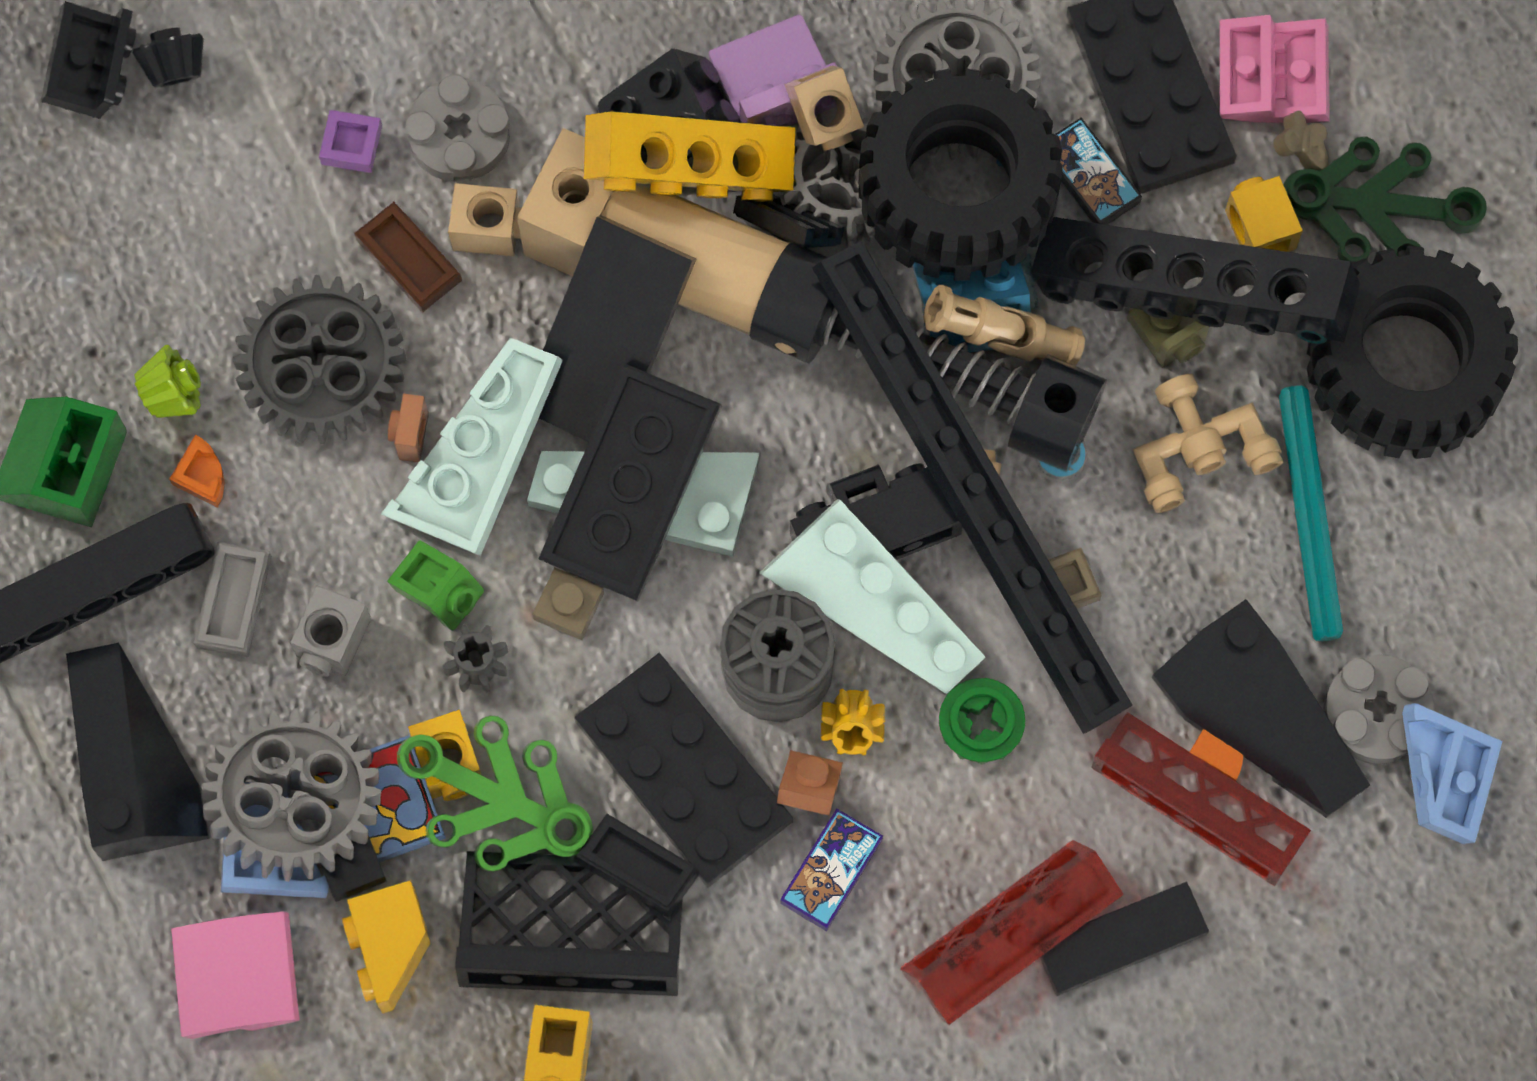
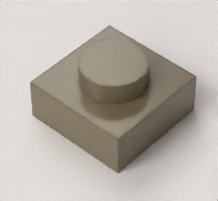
M554 567L533 611V620L583 640L604 595V589L601 586Z

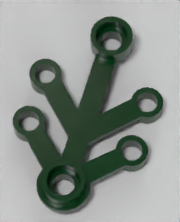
M1369 137L1354 139L1348 151L1323 170L1301 169L1295 171L1287 177L1283 184L1297 218L1302 220L1315 219L1339 247L1337 251L1338 259L1351 261L1352 265L1361 259L1368 260L1371 244L1364 235L1353 233L1335 209L1354 211L1387 249L1392 248L1395 250L1396 256H1398L1397 253L1399 251L1406 250L1407 246H1421L1416 241L1408 239L1387 215L1444 221L1446 226L1452 231L1469 233L1480 226L1487 210V204L1483 195L1470 187L1456 188L1446 199L1388 193L1408 177L1419 178L1427 172L1431 163V153L1421 143L1406 145L1396 160L1357 189L1336 186L1354 171L1367 172L1374 168L1380 154L1378 144ZM1359 148L1366 149L1371 153L1372 158L1365 161L1360 160L1355 156L1354 151ZM1411 154L1418 155L1423 160V165L1411 166L1406 161V156ZM1302 190L1311 191L1315 195L1316 200L1310 203L1304 202L1298 197V192ZM1457 208L1466 209L1470 213L1471 219L1467 221L1460 220L1455 217L1453 210ZM1350 244L1358 245L1363 250V255L1359 257L1350 256L1346 252L1345 247Z

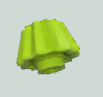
M164 345L134 374L136 380L134 384L138 390V396L151 415H155L157 418L193 415L197 412V409H200V392L198 389L201 387V380L193 363L188 359L184 360L177 349Z

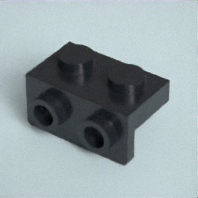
M65 1L59 10L40 102L100 119L113 105L118 106L123 98L127 81L126 76L120 74L123 58L127 59L130 56L136 38V29L130 28L132 11L121 8L113 16Z

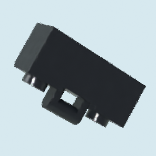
M923 463L910 465L897 472L894 476L895 480L890 481L889 486L879 465L829 483L834 501L837 499L841 500L896 560L962 534L961 523L929 468H925ZM872 489H875L877 492L851 504L848 500ZM816 502L800 509L796 513L797 518L790 520V536L792 541L832 504L827 506L825 502Z

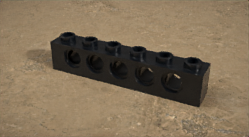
M1053 217V221L1047 224L1046 235L1039 243L1030 272L1042 293L1055 302L1070 304L1074 302V299L1089 301L1102 309L1115 312L1122 311L1124 307L1143 310L1146 314L1159 319H1172L1174 315L1190 317L1198 323L1209 327H1222L1224 323L1244 326L1253 333L1266 336L1275 334V331L1291 333L1304 341L1316 344L1325 343L1327 339L1345 341L1360 287V282L1351 261ZM1102 262L1097 270L1091 273H1084L1091 264ZM1152 270L1145 279L1133 281L1135 276L1141 271ZM1197 277L1203 278L1197 286L1189 289L1183 288L1189 280ZM1242 286H1254L1246 295L1233 296L1236 290ZM1293 294H1305L1295 304H1284L1285 300Z

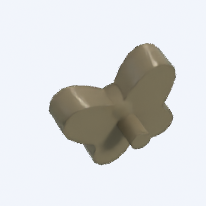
M1298 110L1285 116L1283 119L1285 129L1274 139L1273 143L1276 153L1283 157L1295 154L1305 169L1321 171L1327 167L1329 159L1323 142L1327 138L1326 127L1321 123L1308 125L1304 114Z

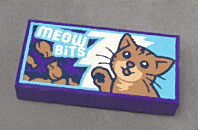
M836 808L781 897L780 904L827 931L883 841V835Z

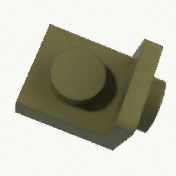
M1131 309L1128 311L1127 320L1162 368L1176 359L1179 363H1185L1200 353L1206 346L1204 341L1206 340L1209 326L1202 325L1193 318L1174 315L1172 319H1159L1146 314L1143 310Z

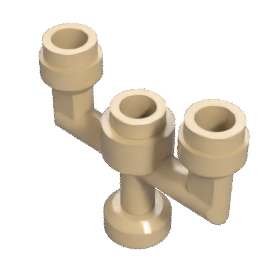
M1193 374L1174 377L1155 389L1160 405L1173 407L1184 431L1180 434H1169L1132 449L1146 480L1144 494L1149 505H1153L1156 513L1170 511L1185 501L1182 494L1183 487L1179 478L1169 473L1163 459L1182 453L1187 467L1194 468L1197 475L1211 473L1226 463L1223 455L1227 450L1221 437L1239 430L1245 444L1242 455L1247 466L1251 467L1254 475L1270 472L1283 464V459L1280 455L1282 450L1277 439L1266 433L1253 402L1213 417L1211 422L1203 424L1192 399L1199 389Z

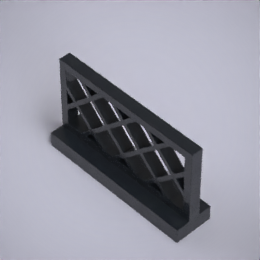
M467 851L459 947L456 950L455 961L459 987L678 996L683 899L671 914L669 922L661 913L634 898L647 913L625 931L607 911L628 893L618 888L599 904L582 886L594 873L578 864L577 856L561 857L549 854H527L510 860L502 870L512 882L489 899L477 886V873L480 867L475 861V851ZM483 852V859L488 865L493 866L500 861L502 854L501 852ZM514 869H520L525 871L519 875ZM542 870L556 871L567 884L544 901L527 882ZM570 872H580V873H578L575 877H573ZM521 889L538 908L515 926L498 906ZM575 891L592 911L572 928H569L552 909ZM476 897L483 906L474 912ZM490 913L508 931L494 945L472 944L473 927ZM546 916L563 935L549 947H535L523 933ZM601 918L618 937L604 949H589L578 935L597 919ZM655 920L669 935L668 952L644 951L633 938ZM516 940L521 946H512L510 944ZM571 942L576 948L564 947ZM624 945H626L630 950H619V949H621Z

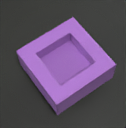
M329 110L319 154L321 165L372 173L382 130L381 119Z

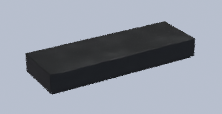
M1186 881L1041 940L1035 944V948L1056 996H1059L1208 935L1209 929Z

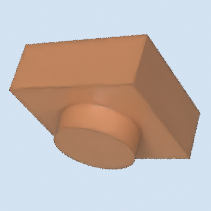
M403 394L400 411L392 410L388 425V441L394 442L399 460L419 462L421 460L429 415L424 396Z
M790 750L779 787L777 803L830 816L843 762Z

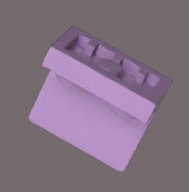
M801 15L793 16L709 51V60L718 72L720 84L729 103L736 110L740 123L784 127L797 123L798 120L784 84L829 66H837L835 62L828 65L825 64ZM831 96L821 98L816 103L814 114L817 115L837 107L835 100Z

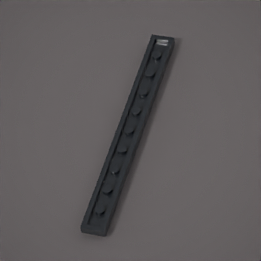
M863 241L820 261L812 268L1082 733L1085 734L1133 706Z

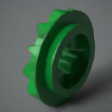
M974 678L958 684L947 694L940 708L938 723L944 744L948 745L960 759H968L983 765L998 759L1004 760L1019 745L1025 729V712L1020 699L1008 686L989 678ZM990 703L994 704L991 712V723L997 727L996 730L992 732L984 729L980 735L977 734L974 740L971 739L973 722L967 718V714L980 715L984 709H988Z

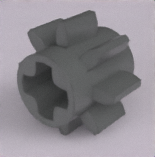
M463 625L461 626L462 636L456 643L452 641L444 642L446 652L454 656V660L447 661L443 665L446 676L460 674L459 687L462 692H465L470 684L481 685L486 693L490 692L489 681L495 674L506 677L508 674L506 666L497 661V658L505 656L509 652L506 642L492 644L491 626L487 625L481 633L470 632L469 628ZM478 650L484 664L479 667H473L468 653Z

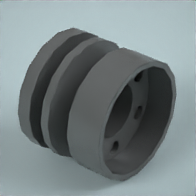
M771 589L752 594L734 607L723 625L720 656L726 690L740 709L761 720L784 722L803 717L821 703L831 686L835 640L830 621L819 606L798 592ZM777 640L784 641L786 643V650H781L778 657L769 656V648H774Z

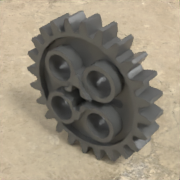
M315 275L312 281V288L305 290L301 282L295 278L292 285L293 294L287 296L281 289L275 287L273 288L276 299L274 305L271 306L261 300L256 302L262 316L260 319L244 317L243 322L251 336L241 335L235 338L238 348L245 352L233 357L236 369L244 371V373L236 377V382L240 390H250L244 396L249 409L261 406L257 415L262 424H266L277 417L275 428L278 435H284L291 426H294L298 442L303 443L309 431L315 430L320 444H325L328 430L335 429L338 436L344 441L347 440L346 425L353 423L362 432L366 431L367 427L363 416L370 413L381 419L384 414L378 401L383 399L395 402L397 399L394 389L388 383L404 381L402 370L394 366L406 361L404 349L394 347L403 341L400 328H390L395 322L391 310L378 313L381 308V301L377 294L363 302L364 291L360 283L354 285L346 293L341 277L337 276L329 289L324 288L320 276ZM350 325L358 328L357 334L350 340L339 341L333 338L336 330L342 326ZM301 328L306 331L303 338L296 343L290 344L281 341L282 335L289 329ZM326 353L327 356L323 357L322 365H313L317 360V354ZM361 354L366 355V359L362 361L354 359ZM276 358L285 359L277 365L273 363ZM355 375L360 378L358 384L351 390L340 391L334 388L335 382L342 376ZM299 377L307 380L304 388L297 393L290 394L281 391L283 384L290 378Z

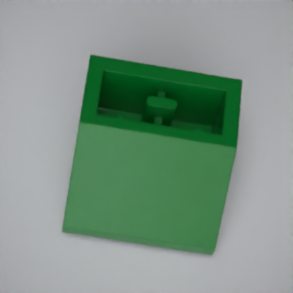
M67 396L26 399L0 467V501L92 528L127 434V429L118 412Z

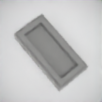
M217 542L194 639L196 648L249 657L272 558L270 551Z

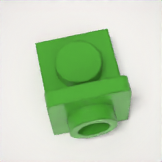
M421 540L415 544L387 580L396 592L433 613L443 626L452 631L473 610L476 602L484 592L483 587L461 563Z

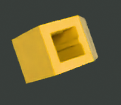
M411 880L347 899L351 916L342 918L351 950L361 947L366 968L357 970L365 1001L376 1000L382 1014L394 1010L431 943L417 893Z

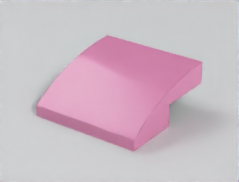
M1271 15L1220 20V116L1222 119L1260 123H1283L1285 116L1298 110L1304 114L1306 123L1329 122V26L1325 18L1274 23Z
M283 911L246 915L171 929L181 1037L195 1039L237 1029L254 1031L300 1021L289 913Z

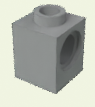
M316 585L290 642L296 656L301 658L299 664L305 669L322 676H329L331 671L346 676L371 620L366 604ZM337 626L343 630L340 639L334 644L320 645L315 642L318 632L324 627Z

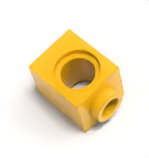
M1280 176L1265 181L1262 177H1253L1239 183L1234 188V191L1230 192L1225 212L1239 245L1285 252L1297 249L1303 230Z
M460 709L408 726L411 736L427 735L434 738L440 744L442 750L455 749L462 754L459 764L481 775ZM415 747L422 768L428 761V754L422 747ZM433 776L425 778L432 799L443 796L444 801H451L469 795Z

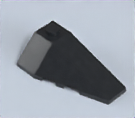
M1247 599L1202 629L1152 675V679L1185 721L1198 730L1203 728L1243 754V757L1271 775L1275 783L1324 817L1330 816L1370 786V783L1280 641Z
M119 642L66 653L82 794L92 849L102 861L210 839L207 820H204L203 816L204 803L201 787Z

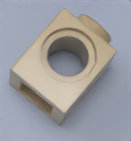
M832 65L784 84L807 144L814 146L822 144L824 151L831 150L853 140L851 132L864 127L843 67ZM825 96H831L837 104L836 117L829 124L821 125L816 120L814 114L816 103Z
M455 183L448 229L452 251L514 256L516 239H521L517 216L521 210L517 189ZM486 214H497L503 218L494 227L487 228L477 224L478 220Z

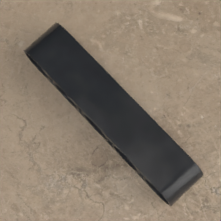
M182 503L169 507L0 589V663L189 572L208 561L214 555L215 550L193 506L190 503Z

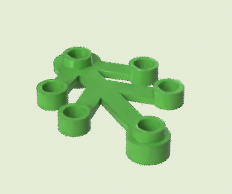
M498 716L484 717L474 727V738L481 747L486 748L497 783L443 757L440 744L430 736H411L400 745L397 752V763L400 770L406 776L413 779H425L433 776L487 803L454 816L441 814L431 818L426 826V836L434 846L450 847L461 836L513 818H518L536 827L505 841L496 838L481 841L475 849L474 856L476 863L483 870L499 871L507 865L508 861L544 848L557 856H574L581 851L593 834L592 820L586 810L577 804L569 803L555 765L557 762V751L549 741H532L526 745L522 753L525 767L537 774L546 807L526 798L507 742L509 736L508 725ZM488 722L496 723L501 731L499 739L494 743L487 742L482 736L483 726ZM537 746L544 747L549 753V760L543 767L536 766L531 760V752ZM414 747H422L428 754V761L422 768L414 767L409 761V753ZM561 819L569 820L574 828L572 836L567 840L560 839L555 832L556 824ZM441 820L448 821L453 828L451 838L445 842L439 841L434 835V827ZM490 844L498 846L502 854L500 861L493 866L488 865L483 859V851Z

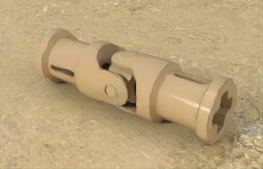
M938 285L934 288L924 309L923 321L926 330L936 333L942 329L962 335L967 343L977 346L987 342L988 347L1025 361H1031L1034 358L1043 361L1049 354L1076 366L1083 354L1085 337L1082 329L1074 326L1063 329L1045 322L1043 316L1009 306L1001 307L994 301L978 297L975 300L953 294L951 287L945 285Z

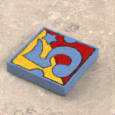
M409 735L370 749L371 764L367 768L379 770V784L374 787L381 790L380 805L373 807L378 811L376 825L364 826L368 829V835L379 862L431 844L426 836V826L431 818L438 815L425 779L410 778L398 766V749L402 742L410 737ZM413 748L409 753V761L414 767L421 768ZM321 772L313 777L316 781L325 784L339 779L337 775L331 772ZM334 804L328 807L331 809H336L338 805ZM440 821L434 827V835L439 841L446 839Z

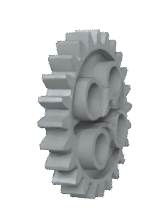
M937 0L936 11L931 13L922 3L917 4V20L914 21L904 14L900 15L899 28L901 32L888 29L885 42L889 47L879 46L877 49V61L881 64L874 66L873 80L880 82V84L875 86V99L883 101L893 91H898L901 95H904L905 82L912 80L908 74L914 70L922 69L931 73L933 77L927 80L930 81L934 78V71L951 69L952 76L965 75V68L981 70L980 78L987 73L1000 74L1011 81L1010 90L1017 93L1020 89H1025L1036 99L1034 106L1036 108L1038 94L1033 90L1040 88L1041 74L1033 71L1039 66V54H1027L1032 46L1031 36L1016 38L1020 29V21L1018 19L1006 25L1002 24L1004 12L1002 7L996 9L989 16L984 13V0H979L973 10L966 9L965 0H957L955 8L949 9L944 0ZM952 38H962L971 45L965 49L958 50L950 47L946 42ZM925 47H933L938 52V55L931 50L925 49ZM957 143L945 145L948 146L951 159H956L959 146H966L972 158L977 157L978 147ZM940 146L929 150V155L934 156Z
M293 708L289 722H281L275 710L270 711L269 725L264 727L254 717L249 718L248 735H244L236 729H231L230 743L233 748L220 744L216 745L215 758L219 763H206V778L210 782L203 783L201 787L202 799L209 801L203 805L204 820L214 821L210 825L212 839L226 837L223 842V854L227 857L241 850V868L245 870L257 860L261 862L263 878H267L270 875L274 866L282 867L285 881H290L294 867H302L308 880L313 879L314 864L321 862L329 872L335 871L334 855L336 853L348 860L353 859L354 847L351 840L361 844L368 842V829L364 825H376L378 811L373 807L380 805L381 790L374 787L379 784V770L367 768L371 764L370 749L355 752L358 748L359 735L353 733L341 739V721L336 720L325 729L321 727V714L317 711L308 723L301 722L298 708ZM277 757L284 760L286 764L280 768L270 769L263 766L261 762L267 758ZM321 772H331L337 775L339 779L325 784L316 781L313 777ZM249 779H250V780H254L253 783H249V784H245V783H244L246 780H249ZM291 790L296 791L292 798H286ZM334 804L338 805L336 809H331L328 807ZM252 805H263L270 810L267 814L260 817H251L244 813V810ZM311 819L320 822L323 826L316 831L305 832L296 825L303 820Z

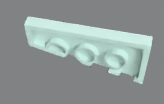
M510 337L471 390L470 399L456 418L452 417L440 433L442 437L425 460L419 461L408 476L409 482L395 500L391 499L381 515L481 556L563 360L558 356Z
M541 451L527 498L528 506L558 514L585 451ZM702 452L665 540L733 557L759 464L760 453Z
M839 499L828 507L759 573L787 591L798 592L812 600L819 606L826 617L945 694L950 692L985 658L982 652Z

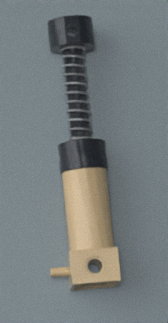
M562 128L517 216L524 256L573 276L596 217L602 215L697 259L678 305L749 335L752 340L808 364L814 360L824 344H829L832 340L839 342L837 345L838 351L842 349L843 345L857 350V359L861 357L862 353L812 269L820 261L828 258L827 256L808 248H802L792 242L782 241L680 196L651 194L650 184L636 183V191L629 192L604 190V181L584 179L585 137ZM925 326L919 330L914 329L946 386L951 390L953 398L958 393L970 399V407H973L976 402L989 407V416L995 410L1007 414L1008 424L1013 422L1014 425L1008 441L1009 448L1067 472L1070 469L1097 411L1107 379L1049 354L1044 358L1037 373L1028 378L1024 376L1022 366L1011 371L1005 368L1003 358L993 363L986 360L984 350L974 355L967 352L965 342L955 347L949 344L946 334L934 338L930 336V331L926 330Z

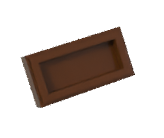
M392 202L354 233L357 242L422 313L462 281L461 274L395 202Z

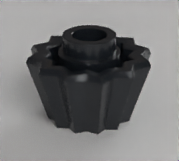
M179 27L168 28L151 33V43L143 44L133 49L132 53L154 88L186 83L201 77L204 38L200 33L181 35Z

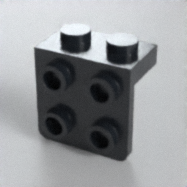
M674 48L608 93L598 103L599 113L613 111L740 123L736 110L724 99L717 85L719 75L714 65L704 56ZM642 145L641 159L646 165L648 155L645 146ZM690 149L687 152V160L693 156Z

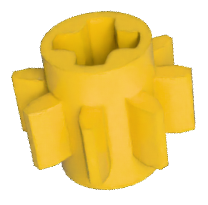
M842 688L839 689V695L833 703H822L821 740H832L837 748V754L856 755L861 753L862 755H867V750L873 741H884L885 705L881 703L873 705V701L869 696V690L845 691Z

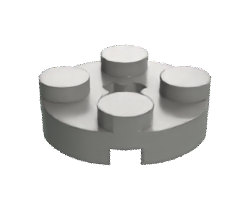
M460 75L446 76L440 83L424 90L412 104L405 124L414 159L426 172L442 180L455 181L454 177L464 178L467 176L475 179L486 175L501 162L509 145V118L500 97L486 85L474 80H466ZM460 120L468 122L467 129L470 132L468 137L464 138L461 135H457L453 139L447 137L449 133L447 125L449 123Z
M1382 654L1367 655L1348 661L1333 679L1324 700V712L1352 757L1371 764L1393 763L1408 754L1402 715L1404 705L1417 703L1435 711L1433 694L1428 687V679L1423 671L1412 667L1408 662L1400 658ZM1376 696L1385 698L1386 704L1393 707L1394 714H1386L1383 722L1374 721L1373 712L1365 709L1364 706L1365 702H1373Z

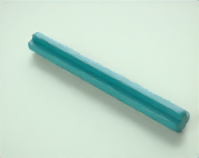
M1302 385L1289 386L1281 390L1279 401L1312 633L1316 641H1332L1341 637L1343 624L1309 390L1306 386Z

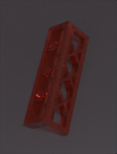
M1128 712L1109 739L1106 738L1092 763L1091 768L1274 887L1311 831L1300 822L1208 763L1189 753V751ZM1128 731L1133 732L1149 743L1152 762L1145 763L1119 746ZM1158 749L1171 758L1161 760ZM1179 765L1189 768L1195 774L1198 791L1190 792L1164 775L1163 768ZM1204 779L1217 787L1206 789ZM1227 794L1240 801L1244 821L1237 822L1210 805L1209 798ZM1250 808L1263 817L1253 819ZM1276 824L1294 837L1283 852L1257 835L1255 828Z
M1072 840L902 966L900 970L908 982L922 990L940 1019L947 1025H950L1124 894L1097 852Z

